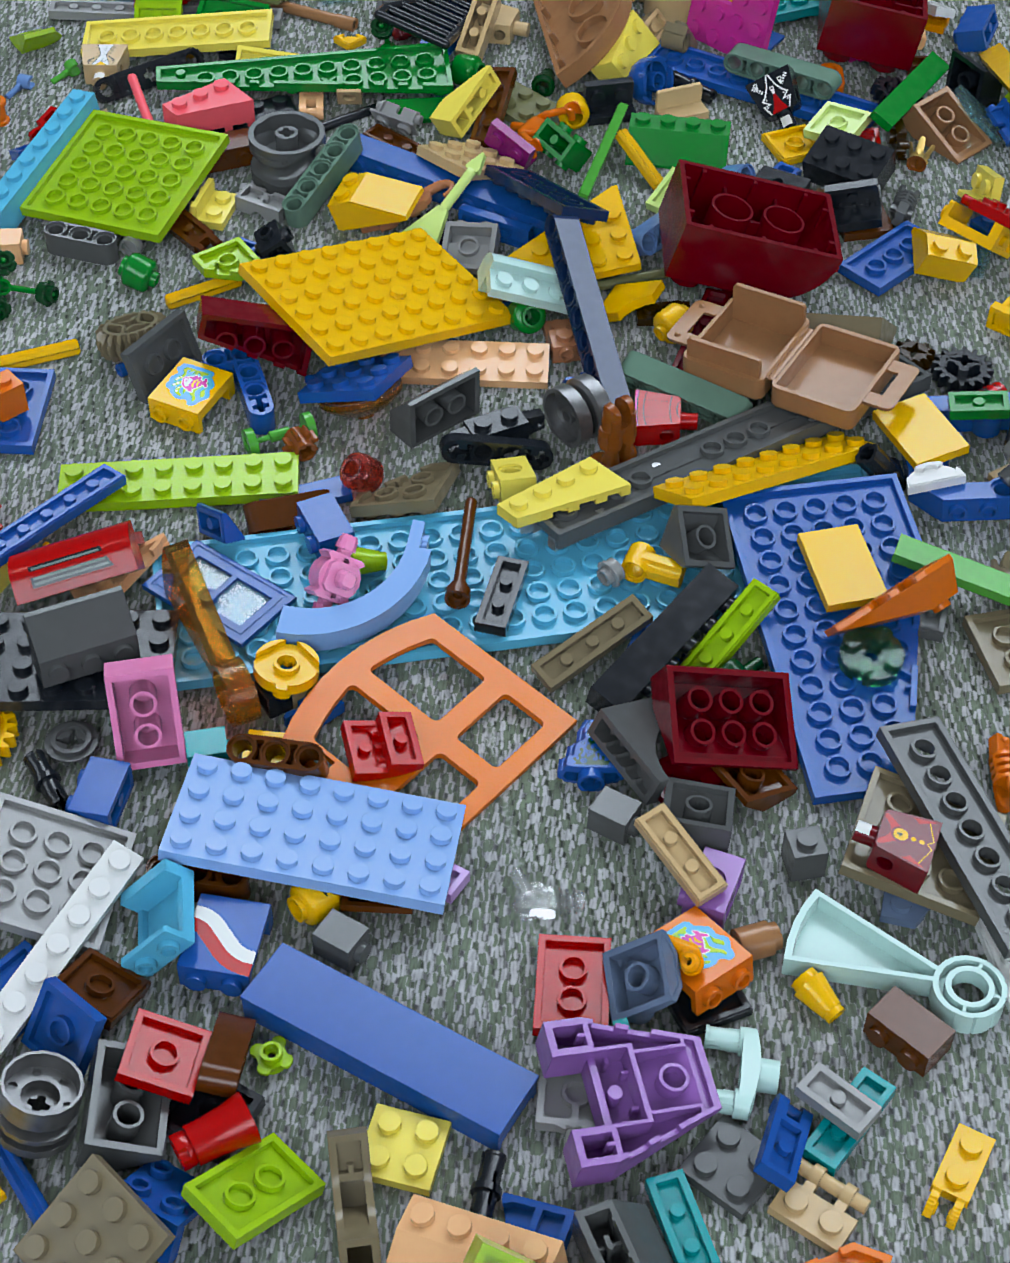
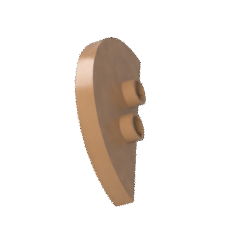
M533 0L556 76L565 88H568L586 75L610 51L625 28L631 12L632 0Z

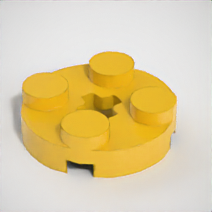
M286 639L270 641L261 646L256 652L253 662V675L256 682L265 690L272 692L275 698L288 699L291 695L303 693L318 683L319 656L313 648L303 642L297 641L296 646L286 644ZM281 665H284L285 667H292V668H291V669H283V668H281Z

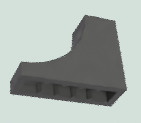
M652 697L601 708L587 733L645 805L656 803L670 779L662 769L656 754V744L664 740L653 711Z

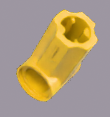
M640 541L631 544L621 564L627 581L641 583L645 579H649L676 588L681 587L687 569L681 567L672 558L656 554L652 546Z

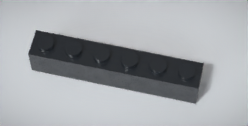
M708 563L590 687L586 703L599 712L601 708L641 700L644 696L650 698L652 696L650 677L665 665H679L680 661L678 659L683 654L688 656L699 643L697 639L702 633L706 635L718 621L716 618L721 613L724 614L736 600L734 596L739 585Z

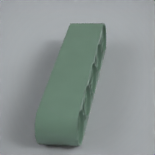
M745 43L736 44L723 60L724 67L728 72L755 81L788 64L795 72L799 94L819 100H829L842 84L841 74L834 69Z
M346 123L337 128L283 199L282 207L289 226L293 228L306 227L361 155L363 146L359 128L355 124Z
M629 351L621 364L628 388L679 396L681 398V411L698 413V418L713 424L753 408L752 403L740 394L640 352Z

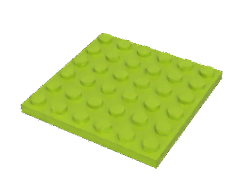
M93 109L19 208L22 215L48 221H63L110 231L121 236H130L136 239L161 243L230 143L229 136L225 133Z

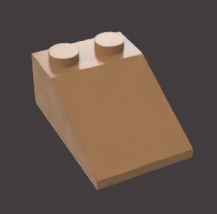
M948 86L914 104L903 117L905 128L914 139L919 141L920 137L924 136L926 138V146L930 148L931 145H935L934 151L957 165L992 144V141Z

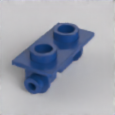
M1004 97L996 107L994 104H991L985 110L987 112L986 117L991 120L995 127L1000 129L998 132L1005 141L1006 147H1010V104Z

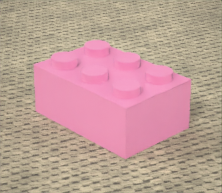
M172 654L104 663V683L116 759L129 762L132 770L187 763Z

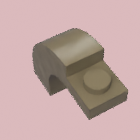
M367 1126L326 1131L340 1263H382Z

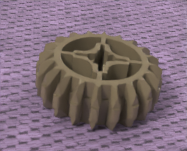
M142 310L140 312L124 313L121 316H114L112 320H106L105 324H101L95 331L98 351H100L101 356L105 360L123 362L120 354L166 318V316L161 312L153 310L146 312Z

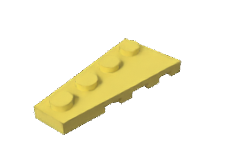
M588 457L498 503L497 514L515 528H521L553 518V513L557 511H567L570 513L580 510V504L593 501L595 504L608 501L609 495L616 493L621 497L631 494V484L592 457Z

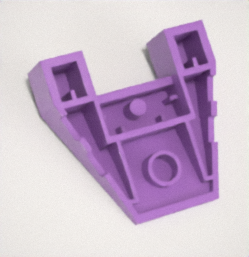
M583 1017L543 1022L535 1046L543 1077L552 1078L581 1073L595 1127L571 1130L564 1146L563 1154L572 1188L611 1182L722 1109L699 1036L651 1029L650 1032L632 1030L626 1024L615 1023L614 1026L593 1023V1019Z

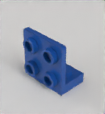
M163 1159L144 1164L124 1179V1181L176 1236L157 1260L159 1263H173L178 1255L185 1226L199 1215L181 1196L183 1185L196 1177L173 1166L171 1162Z

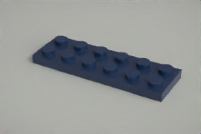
M486 165L484 175L493 179V184L505 187V190L508 192L517 193L521 199L531 200V205L543 207V211L546 213L575 215L580 219V222L595 225L596 221L607 222L608 210L531 170Z

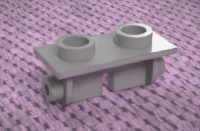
M387 100L378 101L376 109L370 108L376 124L378 123L386 128L388 126L395 128L405 136L410 134L419 136L416 127L417 125L420 126L424 119L420 112L404 107L401 114H398L401 108L400 105Z

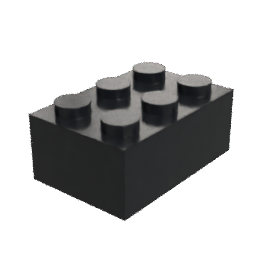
M826 125L802 161L803 177L811 179V183L821 187L877 178L878 185L881 186L882 191L896 170V150Z

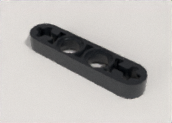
M454 432L444 435L439 442L443 459L450 463L490 466L491 459L506 458L503 456V453L510 447L519 450L514 457L526 456L533 470L546 469L553 462L552 450L549 444L543 440ZM453 444H458L454 451H449L448 448H452ZM480 445L490 447L489 452L485 455L479 456L474 453L475 449ZM540 451L544 452V454L539 456V459H535L534 456H537Z

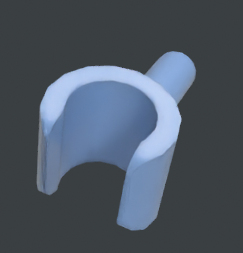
M19 74L16 85L4 97L10 99L22 89L31 90L35 86L34 82H30L33 76Z

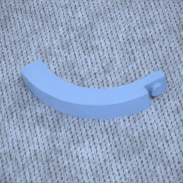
M412 521L407 544L398 565L383 583L364 596L341 605L323 608H300L283 605L276 629V640L286 639V644L296 646L297 641L309 645L315 651H324L360 642L391 625L417 598L431 568V550L428 549L430 535H425V522Z

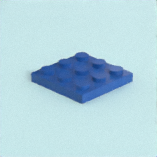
M391 353L384 357L373 356L328 366L322 369L317 377L309 380L306 383L307 385L297 393L299 402L304 404L376 401L413 367L411 356H399L398 353Z

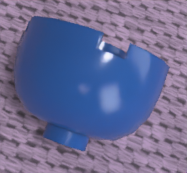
M661 56L644 57L635 62L631 67L628 77H632L634 81L633 98L637 102L655 106V100H652V92L656 93L658 90L673 87L672 67L667 66L665 61L668 60Z

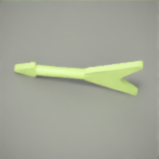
M483 152L465 165L466 171L440 205L434 207L402 232L414 228H422L439 244L449 215L448 211L474 176L481 174L486 160L485 154Z

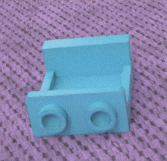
M164 858L120 895V906L138 913V946L121 958V967L146 977L153 976L195 943L194 871Z

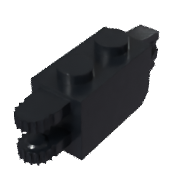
M513 405L464 420L463 427L449 431V433L456 432L529 439V435L545 428V415L540 408L521 412L517 405ZM453 444L452 448H448L449 451H454L458 444ZM480 445L475 449L474 453L479 456L485 455L489 452L490 447ZM510 447L504 451L503 455L518 449Z

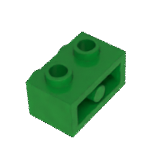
M547 117L532 138L539 139L543 146L542 152L551 159L555 157V163L565 171L570 168L574 172H579L592 155V152L585 147L588 142L576 133L572 136L573 129L561 121L558 125Z

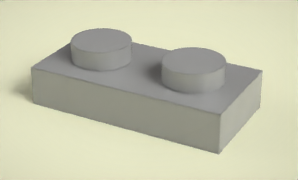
M819 1061L795 1087V1096L856 1141L878 1119L882 1111L880 1105Z

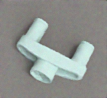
M706 1024L704 1049L737 1053V1056L740 1057L738 1088L735 1087L734 1091L716 1089L722 1106L718 1113L732 1115V1119L748 1121L754 1106L756 1092L777 1095L780 1060L761 1058V1046L757 1028L740 1026V1029Z

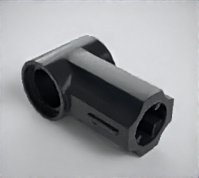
M867 442L859 448L855 460L869 476L896 473L902 490L906 489V479L898 459L890 457L876 443L870 444Z

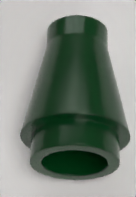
M550 68L543 69L540 74L533 78L531 83L532 90L544 97L552 95L555 90L554 71Z

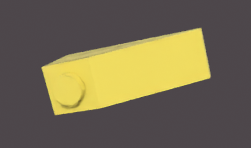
M486 65L439 103L429 118L440 134L460 139L464 137L501 85L491 65Z

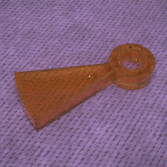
M188 539L163 547L162 575L165 593L173 608L178 612L181 622L212 675L218 700L227 716L226 721L232 727H238L260 719L261 705L256 687L243 660L235 656Z

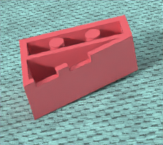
M225 78L218 79L209 85L197 88L188 94L175 97L171 101L162 104L165 123L211 131L224 128L225 132L233 130L234 125L247 123V126L250 127L255 121L254 100Z

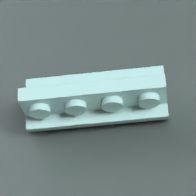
M491 252L485 255L477 271L478 291L487 293L488 297L568 315L555 267Z

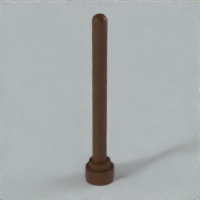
M469 497L465 501L454 581L446 587L445 603L454 609H463L470 603L471 589L466 583L477 508V500L473 497Z

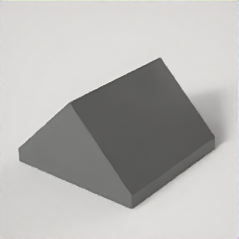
M689 505L673 506L659 546L684 568H704L710 563L716 569H735L727 508Z

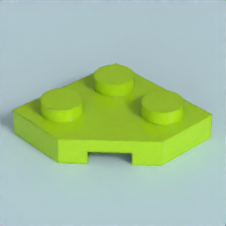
M240 237L191 255L193 265L205 278L234 281L244 280L238 274L239 263L260 259Z

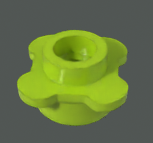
M275 1036L271 1041L264 1044L255 1043L252 1045L250 1055L257 1061V1073L259 1075L269 1076L278 1074L292 1066L293 1057L286 1051L285 1038ZM274 1054L275 1057L269 1058L268 1055Z

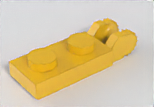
M961 1123L958 1124L929 1190L931 1193L922 1216L930 1219L935 1214L941 1196L955 1203L953 1208L949 1210L945 1227L954 1231L963 1208L967 1209L996 1139Z

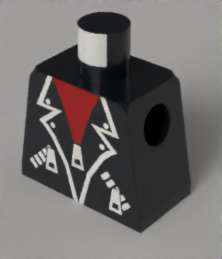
M788 64L745 86L766 120L769 122L779 120L782 129L793 127L797 124L792 112L800 109L802 103L795 72Z

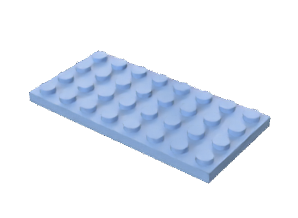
M194 753L159 846L158 860L162 861L165 858L181 865L443 915L466 805L312 775L304 777L292 775L280 769L266 770L251 767L244 762L234 763L228 759Z

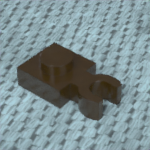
M900 119L886 133L887 144H891L892 149L896 150L897 160H907L906 149H910L909 141L906 140L907 131L903 119Z

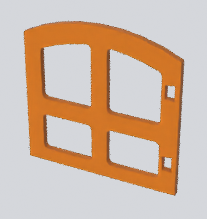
M433 613L387 630L360 645L341 659L318 681L304 698L293 715L282 739L311 742L319 745L324 752L326 761L332 765L329 767L327 779L399 792L435 759H444L477 786L459 803L466 805L462 831L576 725L577 720ZM432 643L483 682L440 720H433L374 675L372 671L406 652ZM354 690L382 712H411L424 767L423 769L397 777L352 782L349 767L317 743L315 739L335 706L348 691ZM501 700H508L538 722L542 728L504 763L494 767L463 744L458 738ZM310 760L304 766L311 768L317 763L314 760Z

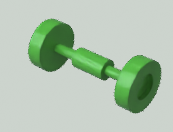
M311 412L300 413L299 427L305 425L309 431L313 430L318 437L316 423ZM286 426L269 431L268 435L258 438L251 427L243 429L241 435L247 453L259 454V443L269 440L273 443L282 440L289 427Z

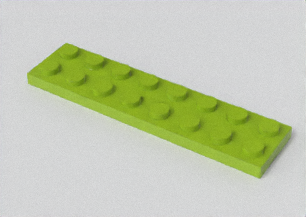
M294 452L61 464L57 492L58 494L105 463L126 476V485L85 512L196 507L197 503H203L208 506L247 504L259 501V499L298 494L300 461L299 455H296Z

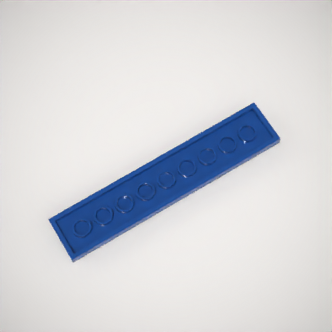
M661 44L648 55L666 58L668 60L665 61L667 66L672 67L673 71H678L691 79L696 78L701 84L715 89L717 93L756 104L745 87L755 80L728 72L723 64V56L693 47H688L685 53L663 48ZM838 91L829 100H819L800 94L802 107L792 112L795 117L811 121L827 101L872 112L878 106V103ZM872 120L866 128H871L875 121Z

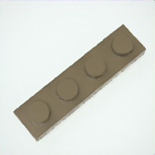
M631 594L531 664V671L547 690L553 693L652 623L653 615L634 594Z

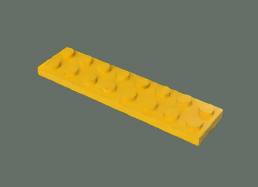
M831 431L827 433L826 437L807 438L804 440L805 444L783 445L781 451H761L759 453L760 457L738 458L736 459V464L733 465L716 464L713 466V470L709 472L697 470L690 472L689 476L684 478H668L665 480V483L653 486L654 498L674 505L710 506L856 462L855 456L858 454L859 448L868 441H865V438L861 436L849 437L845 436L842 431Z

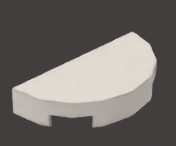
M941 461L917 465L914 468V472L907 477V495L965 484L966 474L958 467L954 469L944 466Z

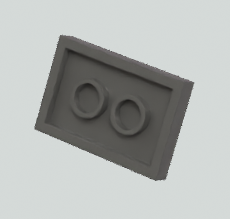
M179 309L169 314L120 354L138 399L145 404H148L147 397L183 357L198 362L202 360V354L184 310Z

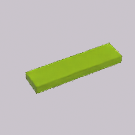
M753 578L680 666L720 668L732 658L780 601V595Z

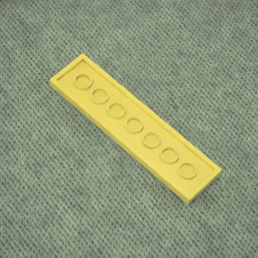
M273 9L87 21L82 44H128L129 57L169 55L192 47L200 52L237 51L238 45L271 48L274 13Z

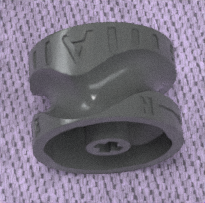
M299 111L272 112L254 121L248 130L249 150L253 155L251 173L254 184L267 189L269 194L276 192L286 196L321 151L317 147L326 144L323 123L313 115Z

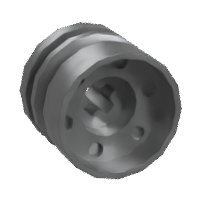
M45 1050L31 1051L13 1058L4 1067L0 1078V1144L4 1149L19 1157L41 1159L52 1157L64 1151L72 1142L85 1086L82 1072L72 1060L55 1052Z

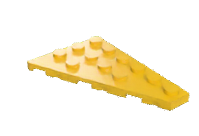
M611 186L590 200V202L609 211L607 222L596 221L595 225L580 222L596 279L642 270L641 260L618 186ZM545 231L508 255V257L554 267Z

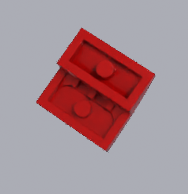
M378 712L376 720H343L340 730L352 782L387 779L423 769L424 761L411 712Z

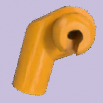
M668 934L677 951L683 973L688 976H695L702 972L705 962L700 947L695 943Z

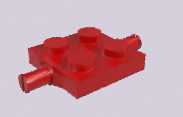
M968 194L963 195L960 201L961 204L1010 229V208H1007V204L987 197L981 200L973 198Z

